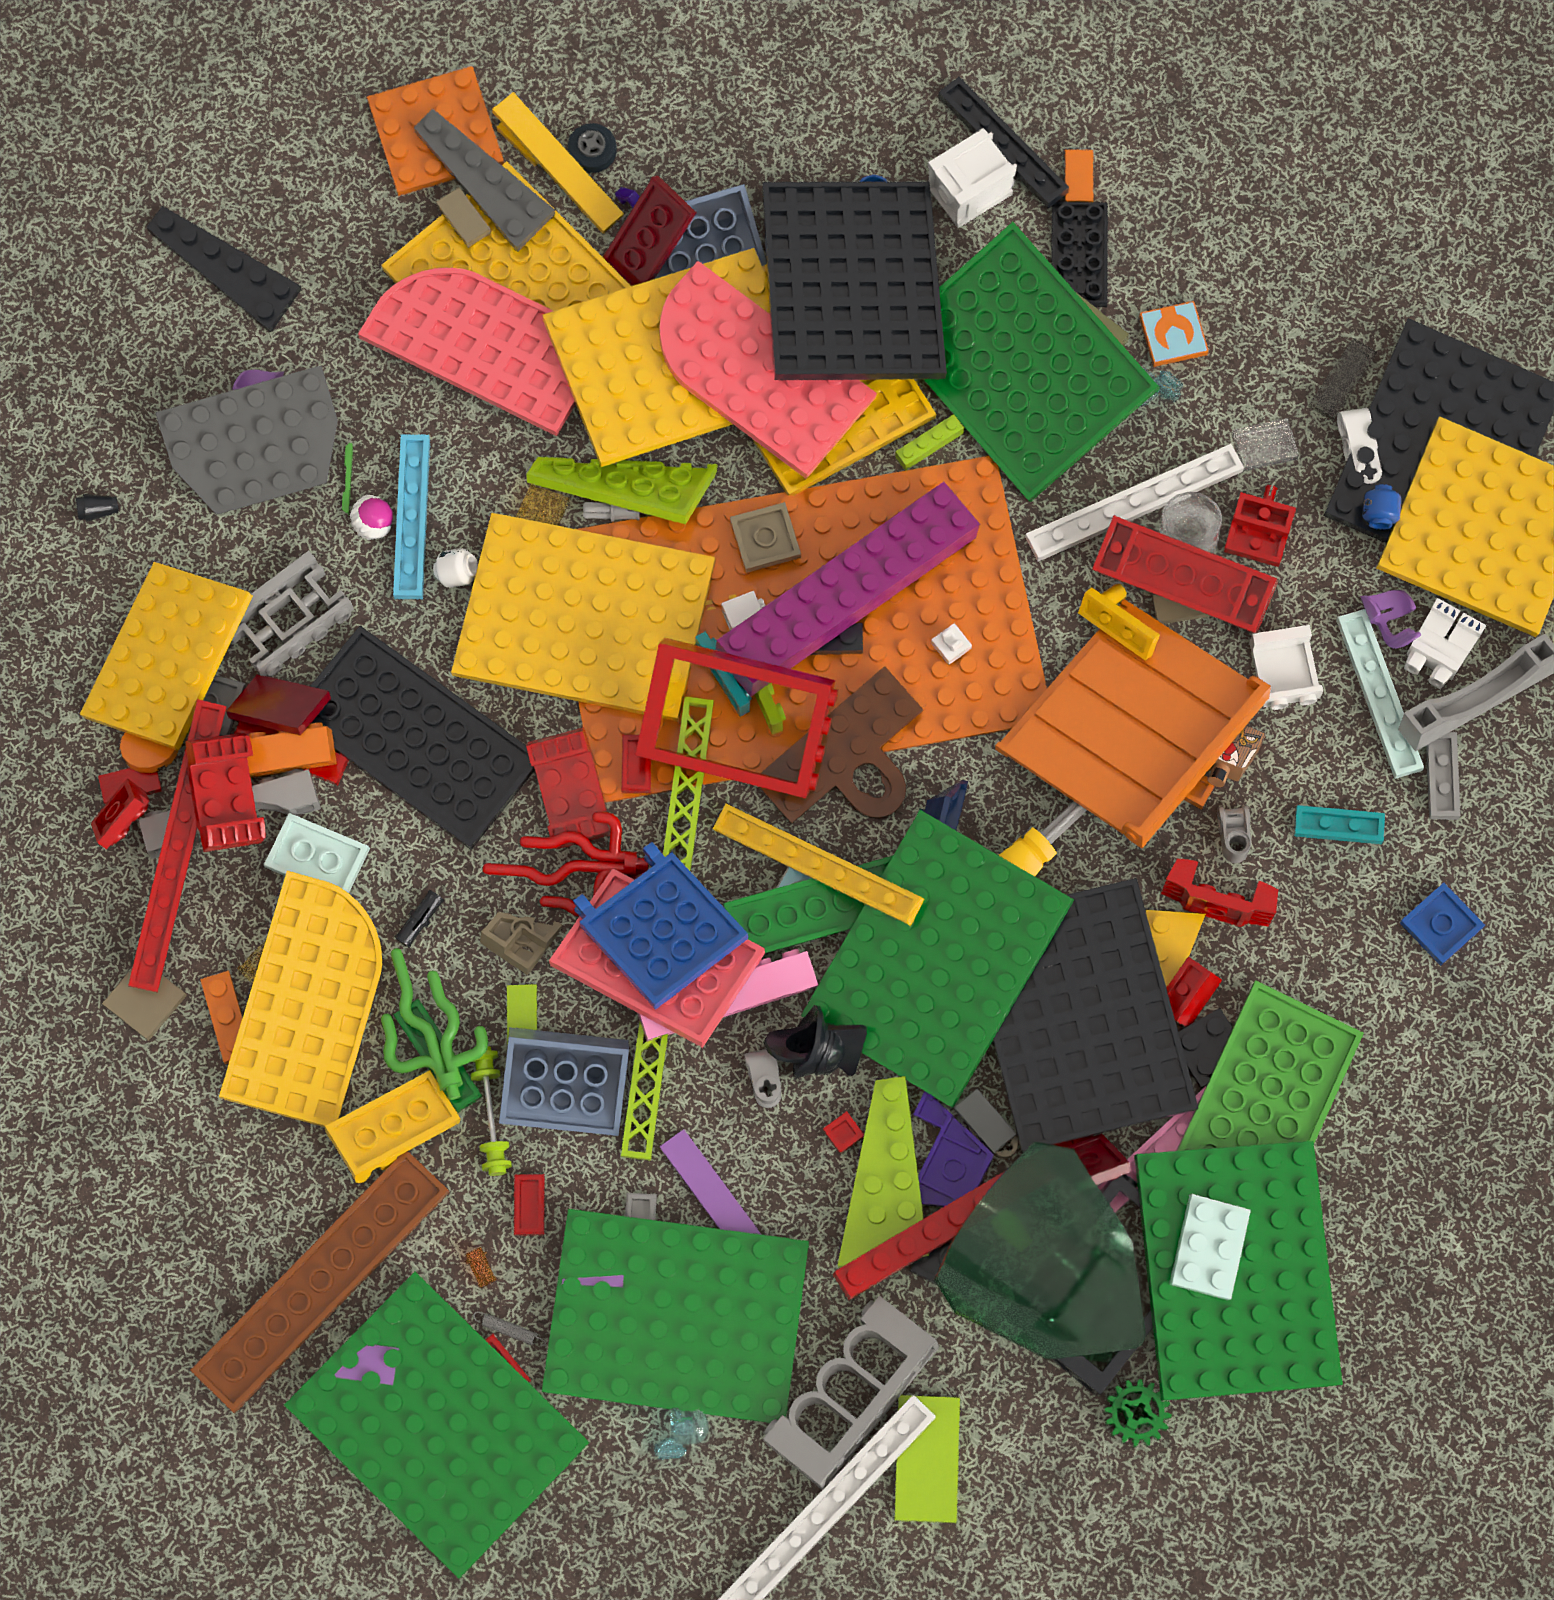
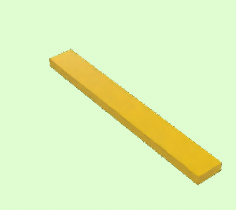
M725 804L713 827L714 831L911 926L924 901L922 897L728 804Z

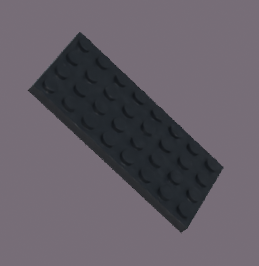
M362 626L357 628L311 684V687L328 690L331 699L310 724L323 723V726H327L332 730L335 751L345 756L348 761L470 850L474 848L535 771L534 766H531L527 747L524 743Z

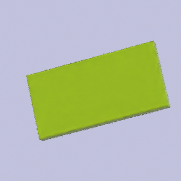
M900 1395L898 1398V1410L912 1396ZM915 1396L936 1418L896 1459L895 1521L957 1523L960 1398Z

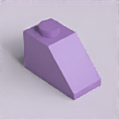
M379 1345L365 1346L357 1352L359 1357L358 1364L352 1369L342 1366L335 1374V1377L362 1381V1377L366 1372L373 1371L379 1375L381 1384L393 1385L396 1367L391 1368L385 1364L384 1354L389 1349L399 1350V1348Z

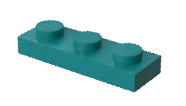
M706 631L695 636L697 646L716 649L717 640L714 637L710 639ZM710 668L738 715L741 717L750 712V700H752V697L738 684L732 673Z
M1297 805L1295 808L1294 836L1382 844L1384 842L1385 813Z

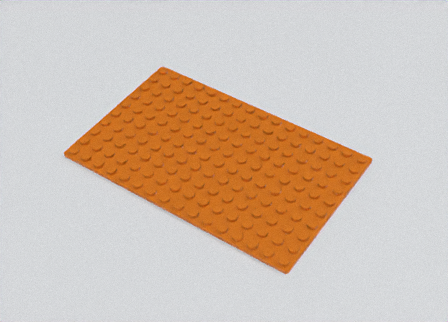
M990 456L811 487L794 496H789L786 492L698 507L695 508L686 524L656 516L639 518V520L630 519L577 529L715 557V565L706 601L712 600L713 604L705 605L699 634L706 631L710 639L714 637L717 640L730 631L723 616L721 604L728 601L730 595L736 594V597L754 591L757 599L762 598L765 605L769 604L939 484L945 482L980 523L976 538L856 622L862 623L863 654L809 655L791 669L835 680L834 689L838 690L835 706H829V715L885 666L922 707L923 711L881 747L883 752L1010 730L1047 689L998 465ZM785 502L801 552V558L746 573L730 517ZM709 607H715V608H716V609H712V610H707ZM955 623L972 644V649L948 665L931 644V639ZM691 664L684 698L693 697L714 700L706 760L761 773L809 732L817 694L772 683L775 694L771 696L775 705L781 704L786 717L783 720V731L773 735L770 732L755 695L751 696L750 712L740 717L709 667ZM684 698L678 721L661 719L656 747L677 752ZM578 701L582 725L585 728L605 803L672 791L675 765L652 760L651 793H622V735H639L644 715ZM690 706L689 715L697 723L706 716L707 708ZM694 732L685 739V743L693 751L702 744V740ZM681 767V771L687 779L698 772ZM704 773L703 785L729 781L731 779Z

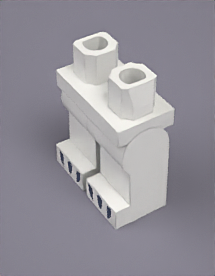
M1437 598L1419 630L1421 636L1413 641L1406 654L1408 658L1404 669L1418 675L1423 665L1434 670L1428 681L1431 685L1441 689L1448 680L1452 681L1483 633L1486 625L1463 613L1451 635L1446 639L1445 636L1456 620L1460 610Z

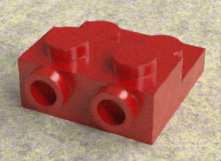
M128 778L91 822L97 843L105 849L122 840L130 830L129 825L137 818L143 816L149 806V798L146 791Z

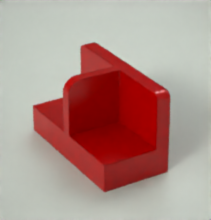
M1189 956L1166 987L1174 1019L1185 1027L1194 1022L1222 982L1221 978Z

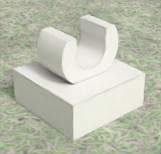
M955 623L931 639V644L948 665L972 649V644Z

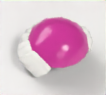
M365 495L357 500L351 510V526L357 532V535L364 539L382 538L391 529L393 521L392 509L380 497Z

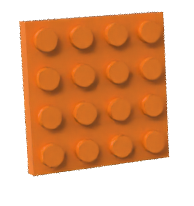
M473 66L367 96L398 196L456 179L447 171L443 163L436 158L414 131V126L432 109L443 116L500 165L504 164Z

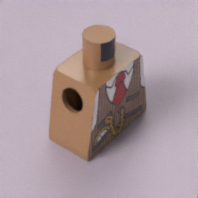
M1245 726L1209 769L1211 772L1208 782L1213 786L1223 787L1227 778L1239 781L1260 750L1266 734Z

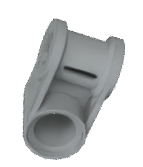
M1243 805L1242 808L1224 809L1223 806L1218 807V830L1221 835L1223 856L1231 863H1240L1248 856L1252 842L1248 805ZM1238 842L1243 846L1244 850L1235 851L1229 844Z
M766 1049L745 1053L748 1075L752 1082L757 1103L764 1108L775 1107L781 1100V1083L778 1075L777 1060ZM769 1086L772 1096H766L764 1087Z

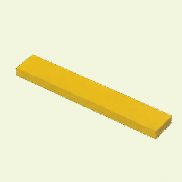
M514 92L492 109V113L602 234L624 217V213Z

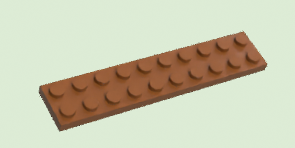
M408 1151L401 1154L190 1371L235 1414L450 1191Z

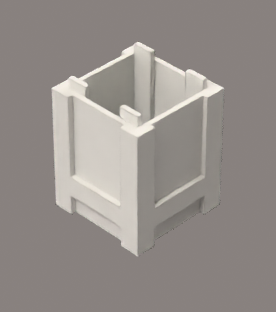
M984 128L928 162L930 192L957 228L1013 194L1012 187L1015 185L1013 176H1015L1017 165H1011L992 141V132L988 134Z

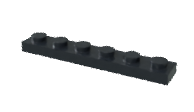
M960 76L938 92V98L974 134L983 128L988 134L992 132V141L1011 165H1017L1015 176L1047 208L1069 193V186Z

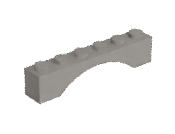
M1543 634L1522 646L1502 664L1472 684L1449 695L1428 699L1404 713L1398 730L1416 752L1554 673L1553 642L1546 634Z
M294 769L286 774L287 776L277 779L275 777L264 778L257 785L252 786L256 809L277 811L286 815L291 813L295 816L321 809L309 769ZM160 810L147 813L145 818L138 819L147 853L152 859L160 856L170 810L165 812Z

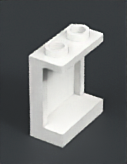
M1310 625L1252 634L1249 643L1256 676L1271 685L1270 697L1263 707L1271 706L1272 710H1279L1288 707V703L1300 702V705H1310L1317 702V699L1321 697L1323 687L1318 683L1310 646L1312 636Z

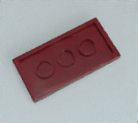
M658 175L653 176L603 258L631 286L653 280L697 212Z

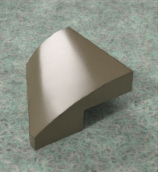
M498 912L481 931L480 943L528 975L559 934L562 924L555 921L553 925L534 922L535 918L532 917L517 918L509 913ZM522 947L530 948L533 951V953L523 949Z

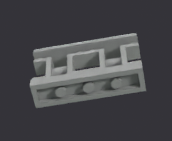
M309 550L251 593L253 597L232 639V642L235 644L246 635L259 652L250 658L249 661L261 676L277 674L282 669V664L289 658L295 659L305 651L306 645L313 640L319 641L328 634V629L335 623L341 624L351 616V611L354 610L351 601L341 590L329 598L316 582L326 574ZM305 579L313 591L300 600L292 588ZM321 600L329 610L316 620L308 608ZM292 601L305 617L283 633L270 617ZM259 614L267 626L254 634L245 623ZM275 634L283 645L270 654L262 643Z

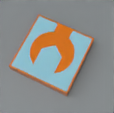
M1194 301L1139 314L1153 367L1208 355L1209 350Z

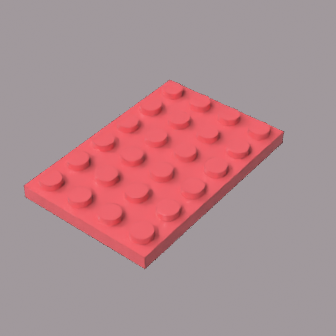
M612 869L590 900L591 905L597 909L633 882L634 879ZM580 916L550 958L549 963L555 969L703 1048L764 956L765 948L747 939L656 1010L580 927L579 921L582 920Z

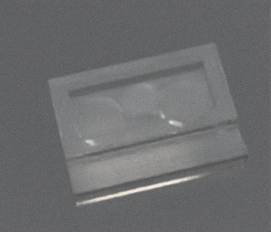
M1289 418L1233 430L1232 436L1235 439L1238 457L1244 467L1243 471L1298 460L1299 453L1292 429H1290Z

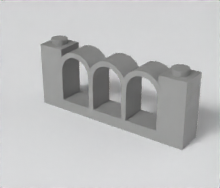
M881 1296L875 1302L871 1300L866 1304L861 1312L863 1317L860 1320L863 1325L853 1329L845 1339L843 1348L845 1358L830 1360L821 1367L816 1380L818 1392L810 1391L801 1394L790 1407L789 1420L782 1415L779 1420L774 1419L764 1431L766 1436L763 1440L766 1445L821 1490L834 1479L939 1348L935 1338ZM877 1338L905 1359L885 1385L853 1360V1350L861 1340ZM850 1371L878 1392L858 1419L831 1399L826 1393V1384L829 1378L836 1372ZM810 1405H824L851 1425L830 1453L799 1427V1417L802 1411Z

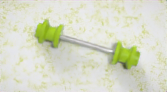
M488 1046L487 1051L482 1057L472 1061L475 1063L476 1071L470 1075L471 1080H483L491 1142L479 1146L480 1152L486 1153L487 1162L481 1165L482 1171H487L489 1176H499L506 1174V1169L511 1168L512 1163L506 1160L504 1151L509 1148V1142L496 1140L489 1079H496L501 1076L500 1070L494 1069L493 1060L498 1058V1052L492 1050L490 1046Z

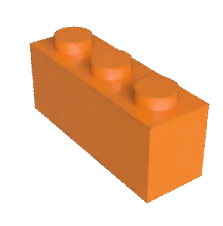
M323 723L310 724L301 736L278 730L277 734L267 736L265 732L248 734L253 750V756L247 757L250 778L285 773L294 769L304 770L337 764L332 730L327 726H323Z

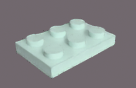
M289 813L264 866L286 876L287 871L330 882L349 893L370 848L363 843Z
M1194 1194L1189 1195L1169 1285L1231 1300L1251 1210Z

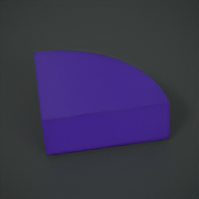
M620 187L614 193L622 204L627 201L632 208L640 198L636 191Z

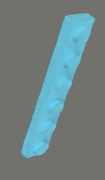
M401 434L393 587L394 599H423L430 456L429 435Z

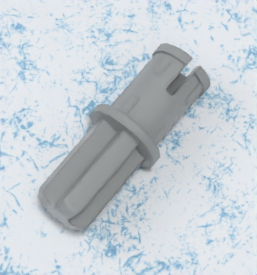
M585 502L583 504V517L585 519H611V522H614V519L639 520L640 512L603 502Z

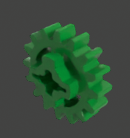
M1142 1379L1137 1381L1136 1386H1132L1130 1380H1127L1125 1382V1390L1119 1386L1115 1387L1114 1391L1117 1397L1108 1396L1107 1401L1112 1404V1407L1104 1408V1413L1110 1414L1111 1418L1106 1420L1105 1424L1109 1426L1114 1425L1115 1429L1111 1435L1116 1436L1120 1433L1122 1435L1121 1444L1130 1439L1132 1440L1133 1448H1136L1139 1441L1142 1440L1147 1447L1150 1445V1437L1157 1441L1161 1439L1158 1430H1168L1169 1427L1163 1423V1420H1168L1172 1416V1414L1164 1412V1409L1170 1405V1402L1161 1401L1160 1391L1157 1393L1153 1392L1154 1383L1151 1382L1146 1388L1143 1387ZM1132 1393L1141 1394L1139 1399L1129 1401L1128 1399H1123ZM1151 1400L1157 1407L1158 1417L1151 1411L1149 1404ZM1137 1406L1142 1407V1414L1145 1418L1140 1417L1138 1420H1134L1132 1418L1134 1413L1130 1411V1408L1135 1410ZM1117 1410L1124 1415L1126 1421L1124 1427L1119 1422ZM1144 1425L1152 1428L1146 1433H1134L1138 1427Z

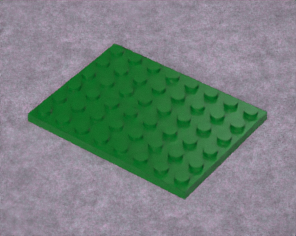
M1014 222L1010 223L939 287L947 374L945 379L924 380L1029 502L1033 501L1160 389L1156 382Z
M919 810L881 878L924 899L911 926L865 904L801 1016L805 1017L813 1005L821 1007L825 1023L834 1025H865L867 1027V1036L862 1049L863 1054L897 1075L905 1076L907 1081L948 1106L954 1107L1074 899L924 811Z
M1314 1141L1134 1155L1161 1401L1343 1385ZM1191 1194L1251 1210L1231 1300L1169 1285L1188 1199Z
M568 1209L542 1392L770 1423L774 1419L779 1420L782 1415L786 1417L809 1241ZM624 1275L623 1287H611L605 1281L597 1282L594 1286L581 1285L577 1279Z
M416 1272L284 1404L458 1579L476 1563L590 1443ZM379 1345L399 1348V1350L389 1349L384 1354L385 1364L391 1368L396 1367L393 1385L381 1384L379 1375L373 1371L366 1372L362 1377V1381L335 1377V1374L342 1366L352 1369L358 1364L359 1357L357 1352L365 1346Z

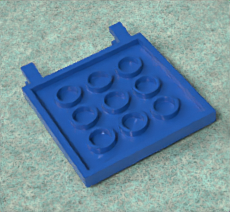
M651 842L643 848V852L646 854L644 860L651 866L649 870L597 909L591 905L583 894L574 899L573 903L576 906L574 908L575 912L582 918L579 921L580 927L656 1010L748 939V933L673 852L665 857L656 845Z

